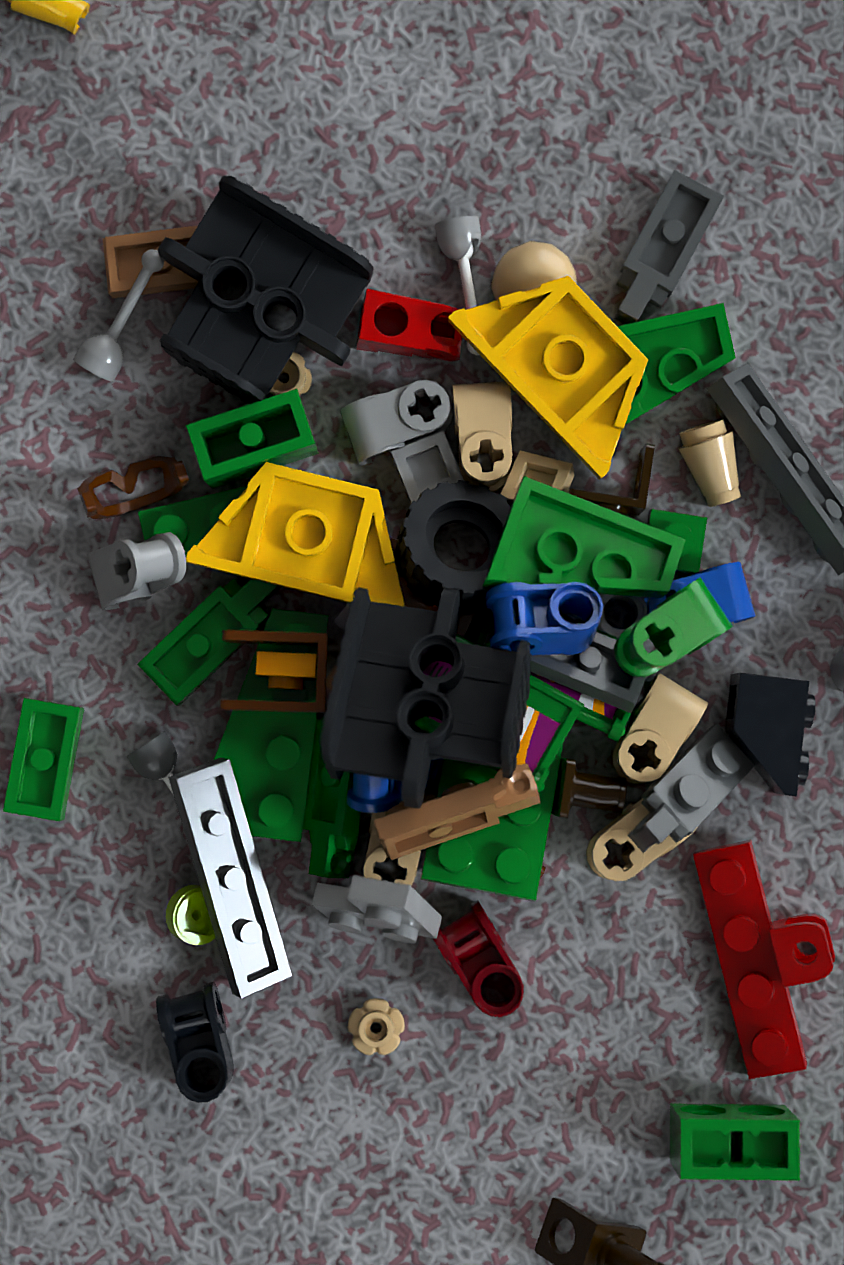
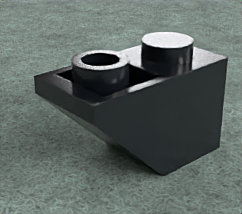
M741 672L731 674L725 732L755 765L756 771L775 794L797 796L798 785H805L809 772V754L807 751H802L804 728H811L815 716V696L808 694L809 681Z

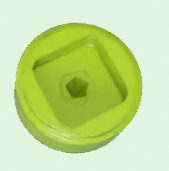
M188 885L179 889L171 897L166 908L165 916L168 929L176 938L188 944L204 945L213 941L215 934L200 885Z

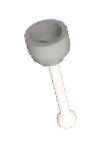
M460 216L440 221L435 224L437 242L443 254L450 259L458 261L466 310L477 307L469 259L477 253L481 244L482 233L479 217ZM466 342L467 349L470 353L474 355H480L468 342Z

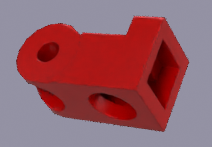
M366 289L362 304L356 350L376 353L380 351L409 357L416 355L418 357L451 362L460 360L463 337L448 322V317L454 311L460 309L430 301Z

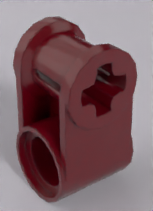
M477 900L471 904V911L443 929L439 928L437 939L433 938L451 970L455 975L459 976L475 1005L489 1016L503 1017L512 1014L520 1006L524 997V985L518 970L503 947L505 944ZM475 930L479 931L478 933L463 941L462 943L458 945L455 944L457 941L461 940L462 938L474 932ZM494 972L504 973L513 981L511 995L501 1002L487 1000L480 990L483 979Z

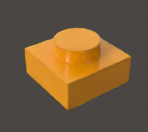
M257 651L256 675L258 677H269L268 688L303 690L304 679L316 680V654Z

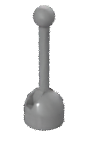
M156 249L147 250L142 255L141 262L143 268L108 332L88 337L80 345L73 358L78 365L105 380L114 382L123 364V352L117 338L153 272H158L164 266V259Z

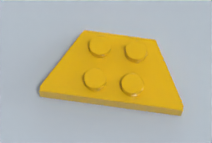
M569 276L543 283L540 287L525 292L517 291L498 297L496 301L477 307L454 311L448 317V322L599 480L608 473L611 466V459L621 431L626 424L631 410V403L636 389L640 385L648 358Z
M265 462L248 482V487L226 507L218 517V522L197 546L194 544L186 556V562L189 564L346 603L352 602L355 589L366 588L371 602L405 606L379 490Z

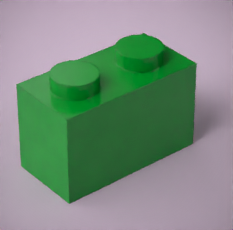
M297 389L186 425L203 479L212 489L255 475L265 462L283 466L319 454Z

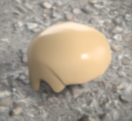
M529 241L511 248L501 258L495 268L491 289L496 301L498 297L517 291L525 292L538 288L543 283L569 276L577 284V276L569 257L553 244Z

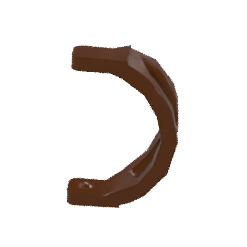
M156 456L130 463L125 477H122L114 470H105L85 479L77 489L87 518L101 520L121 516L172 497L186 486L189 478L182 460L177 462L175 457ZM154 468H162L164 487L133 500L103 507L93 490L102 484L111 482L123 492L131 494L135 489L138 475L141 471Z

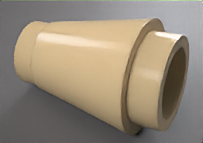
M724 420L712 421L679 433L683 446L678 449L703 496L706 497L708 507L721 505L740 498L733 431L726 430Z

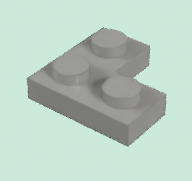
M353 876L350 888L317 882L312 906L329 918L328 925L332 928L357 934L362 933L363 926L383 929L382 935L384 937L404 943H416L417 936L437 939L442 916L410 885Z

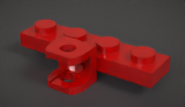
M751 840L694 852L693 857L748 1078L755 1079L806 1070L807 1060L788 987L818 981L832 972L836 955L827 920L820 915L803 914L771 921ZM809 942L815 946L817 951L812 954H806L798 948L797 944Z

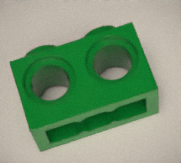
M670 1103V1163L679 1178L687 1180L800 1181V1120L785 1105Z

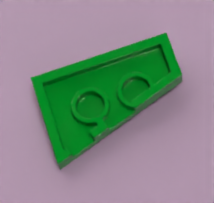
M724 303L617 326L648 358L625 425L736 358Z
M523 476L518 485L482 586L494 587L512 582L526 584L579 582L594 588L598 594L663 598L670 591L686 540Z

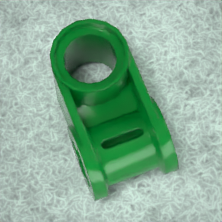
M699 577L658 604L656 610L625 629L617 637L614 645V654L618 665L625 673L634 677H647L674 663L684 655H690L732 628L733 625L701 577ZM647 639L655 647L650 653L645 650L642 644Z

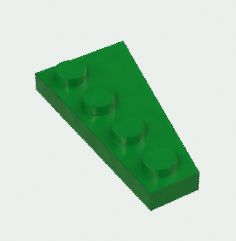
M272 608L264 631L327 633L329 615ZM258 644L237 700L316 702L317 667L316 680L304 679L303 690L268 688L269 677H258L256 675L257 651L317 655L318 646ZM232 711L214 760L220 757L230 759L252 837L301 842L317 713Z

